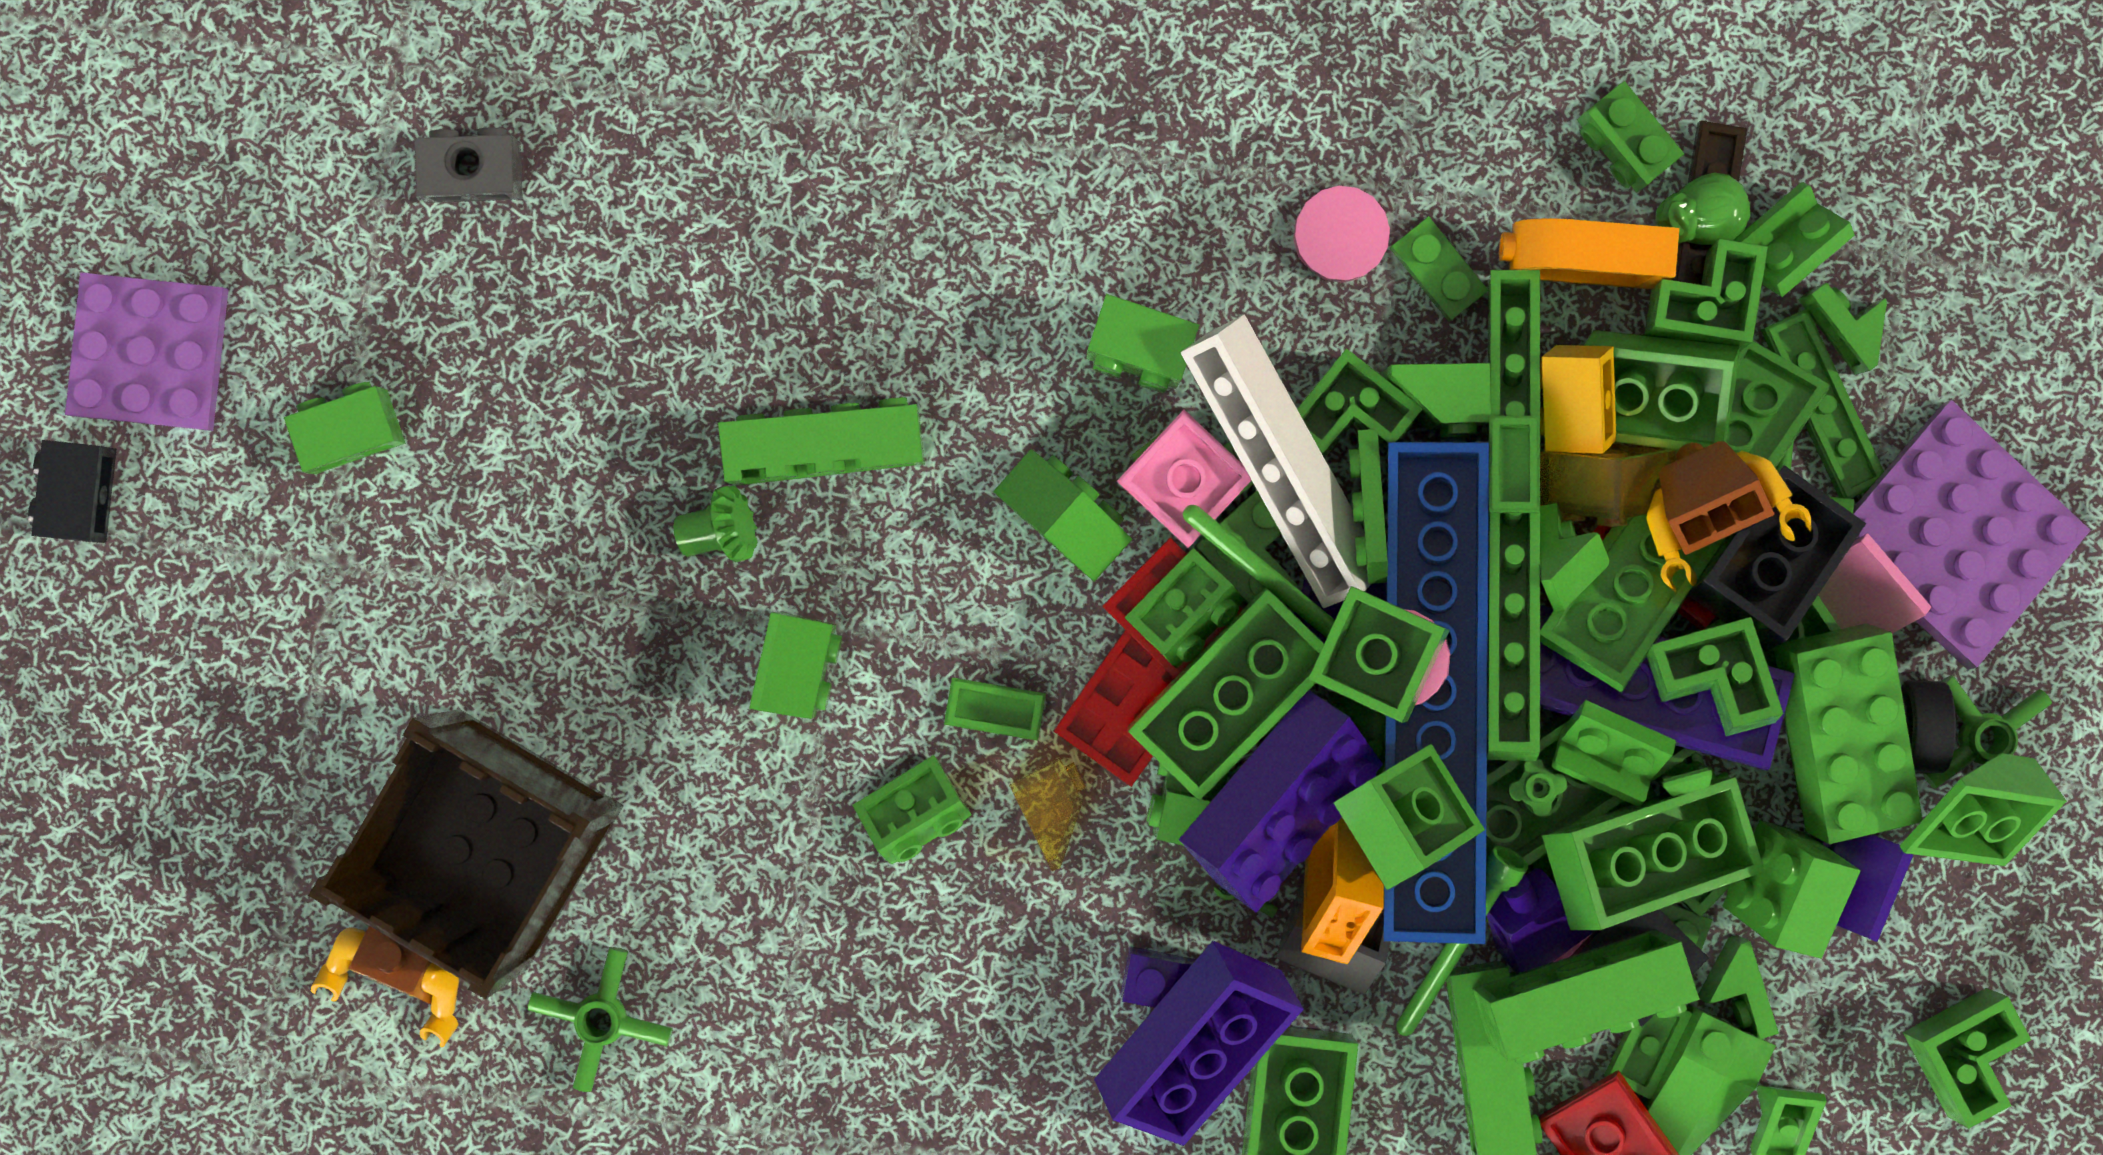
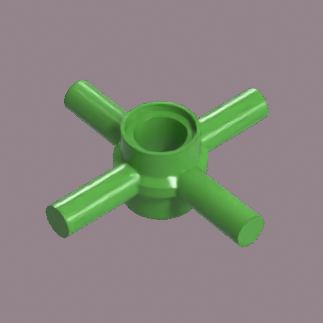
M1953 675L1944 678L1941 681L1949 685L1953 694L1955 712L1963 722L1958 733L1960 747L1953 752V758L1948 770L1944 773H1923L1925 780L1931 787L1936 789L1973 761L1985 764L2001 753L2013 755L2018 746L2016 730L2052 704L2051 699L2043 690L2038 689L2002 716L1993 713H1980ZM1987 727H1990L1994 733V743L1990 749L1985 751L1981 746L1980 737L1982 732Z
M609 947L598 992L586 997L580 1004L533 992L530 997L528 1011L574 1022L577 1035L584 1041L573 1088L576 1090L592 1092L603 1046L616 1041L621 1035L666 1047L670 1043L673 1028L627 1016L623 1004L616 998L628 951L625 949ZM601 1008L608 1012L611 1017V1028L609 1030H599L592 1025L590 1021L591 1009Z

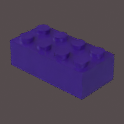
M1308 690L1178 840L1218 885L1257 913L1266 901L1271 900L1277 894L1282 882L1294 868L1307 859L1313 846L1328 828L1341 819L1342 816L1333 802L1373 779L1383 763L1348 715Z
M1212 941L1100 1071L1094 1081L1112 1120L1184 1146L1304 1008L1282 970Z

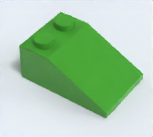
M2001 753L1962 777L1901 843L1900 848L1906 854L2006 866L2067 800L2035 758Z

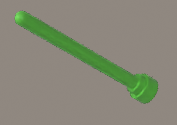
M1191 504L1185 507L1183 518L1189 525L1325 638L1328 637L1335 622L1330 615L1199 506Z
M1495 846L1486 859V916L1501 892L1508 891L1510 887L1517 886L1528 870V864L1524 858L1517 852L1504 846ZM1445 944L1396 1023V1029L1400 1035L1409 1036L1415 1031L1469 944Z

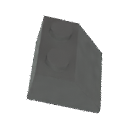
M1303 879L1284 925L1276 959L1365 995L1386 964L1391 941H1384V908L1348 964L1302 953Z

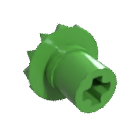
M736 486L719 487L714 490L711 505H708L706 509L677 516L673 526L674 536L682 554L690 557L719 550L723 551L734 562L752 558L754 548L757 547L758 543L755 536V531L758 527L753 520L754 512L750 511L748 507V498L745 495H741L740 490Z

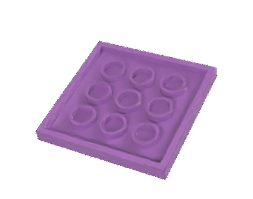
M1953 400L1943 403L1857 502L1853 510L1855 516L1867 523L1856 540L1868 533L1931 605L1926 616L1916 620V622L1967 670L1977 668L2091 531Z

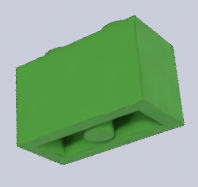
M370 382L354 384L342 390L344 397L326 402L324 397L311 399L296 406L297 413L284 417L302 472L319 474L406 444L388 390L378 386L371 387Z

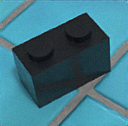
M42 440L41 450L36 453L33 463L34 475L38 479L36 497L31 500L28 509V520L32 526L31 536L95 543L107 542L116 448Z

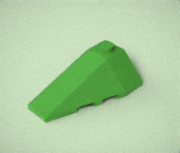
M1689 1003L1687 1010L1693 1014L1651 1100L1643 1097L1641 1101L1679 1155H1692L1756 1089L1776 1045L1764 1039H1759L1753 1034Z

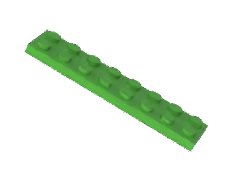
M1753 341V343L1740 351L1735 394L1726 443L1735 453L1745 451L1770 460L1776 468L1826 395L1830 384ZM1667 449L1602 541L1610 559L1607 568L1565 610L1553 611L1540 630V642L1621 693L1647 657L1651 645L1658 641L1693 587L1689 583L1684 569L1678 570L1673 575L1672 582L1675 585L1676 592L1664 583L1661 578V569L1666 561L1664 555L1658 556L1646 519L1655 491L1661 488L1659 471L1664 466L1677 461L1676 455L1678 450ZM1726 537L1687 555L1684 554L1682 549L1678 550L1680 558L1686 561L1696 572L1697 580Z

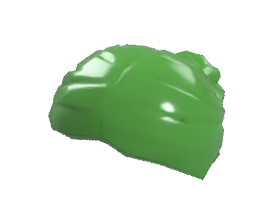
M1714 172L1698 177L1686 184L1679 192L1667 197L1656 210L1655 222L1661 227L1679 228L1678 243L1689 242L1700 245H1713L1718 239L1733 241L1744 231L1751 216L1750 202L1741 183L1730 175Z

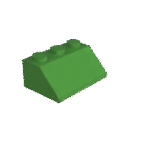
M1593 330L1584 346H1614L1615 442L1679 450L1688 443H1698L1705 448L1718 441L1726 442L1735 394L1740 346Z

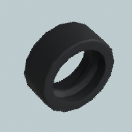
M1907 680L1901 686L1914 770L1918 773H1944L1949 769L1955 746L1956 716L1952 691L1949 685L1943 681Z

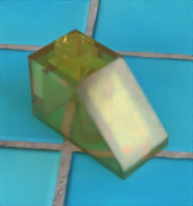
M1059 757L1009 783L1052 872L1061 868L1083 803L1079 791L1086 788L1075 763L1073 762L1065 766L1062 758Z

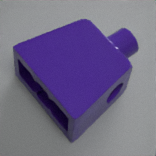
M1535 868L1524 875L1517 886L1510 887L1508 891H1502L1487 914L1495 947L1516 974L1554 962L1596 931L1570 930L1557 884L1541 868Z

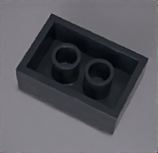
M1785 465L1777 471L1793 494L1789 498L1792 504L1802 505L1809 511L1811 531L1808 530L1802 519L1793 518L1787 522V525L1793 531L1795 540L1790 541L1786 539L1780 530V512L1776 506L1773 507L1775 515L1726 537L1688 595L1726 623L1751 617L1761 648L1766 652L1789 639L1867 524Z

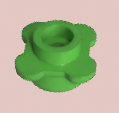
M1538 758L1536 761H1525L1523 765L1524 770L1519 773L1516 781L1512 782L1508 787L1509 796L1514 801H1523L1529 805L1536 816H1547L1552 811V802L1558 793H1563L1567 789V780L1563 774H1553L1544 767L1543 761ZM1539 782L1542 785V790L1536 792L1533 786Z

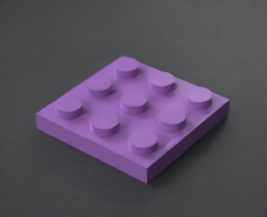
M80 272L65 415L213 431L228 289L224 287Z

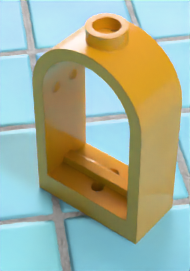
M1557 218L1520 220L1512 224V232H1502L1499 244V260L1508 261L1509 270H1540V281L1653 289L1662 279L1671 280L1676 277L1679 228Z
M1341 817L1336 824L1330 826L1322 835L1305 860L1301 952L1348 964L1384 908V884Z

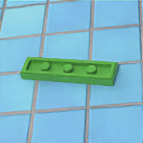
M1808 308L1761 329L1770 351L1830 384L1826 395L1805 426L1839 498L1851 499L1868 491L1884 470Z

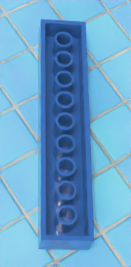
M1388 442L1387 602L1402 609L1415 610L1433 620L1435 624L1450 630L1446 640L1451 656L1449 673L1443 685L1426 702L1415 705L1408 722L1401 723L1386 716L1385 771L1432 744L1485 831L1428 868L1388 890L1384 886V941L1486 944L1489 443Z

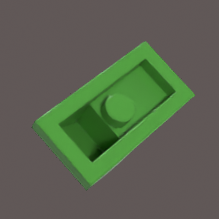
M1827 282L1812 288L1798 299L1805 309L1808 308L1812 319L1855 375L1871 371L1878 365L1887 306L1886 298L1871 303L1854 317L1849 312L1851 304L1847 297L1836 287L1831 288Z
M1553 503L1540 506L1541 582L1552 608L1556 612L1565 610L1607 568L1610 559L1600 534L1593 532L1577 536L1572 520L1564 521L1558 504Z
M1739 935L1729 937L1698 993L1699 999L1712 1004L1737 996L1738 1000L1732 1001V1009L1741 1029L1747 1028L1749 1033L1759 1039L1779 1034L1751 942Z
M1758 1085L1757 1093L1762 1116L1750 1146L1752 1155H1806L1827 1102L1825 1094L1802 1089Z

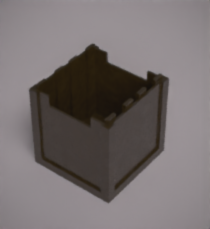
M458 709L411 719L402 735L406 740L392 762L396 767L346 852L336 857L327 874L317 879L308 896L325 906L333 904L470 984L468 990L486 1000L528 970L624 805L468 713Z

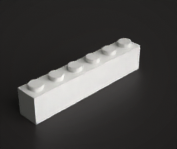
M1245 314L1206 333L1180 353L1322 607L1326 608L1344 601L1351 586L1365 591L1371 585L1368 584L1367 566H1357L1355 537L1364 536V529L1360 522H1354L1351 505Z

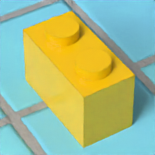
M1554 346L1540 360V389H1543L1544 406L1540 409V435L1545 436V452L1603 454L1616 441L1614 346Z

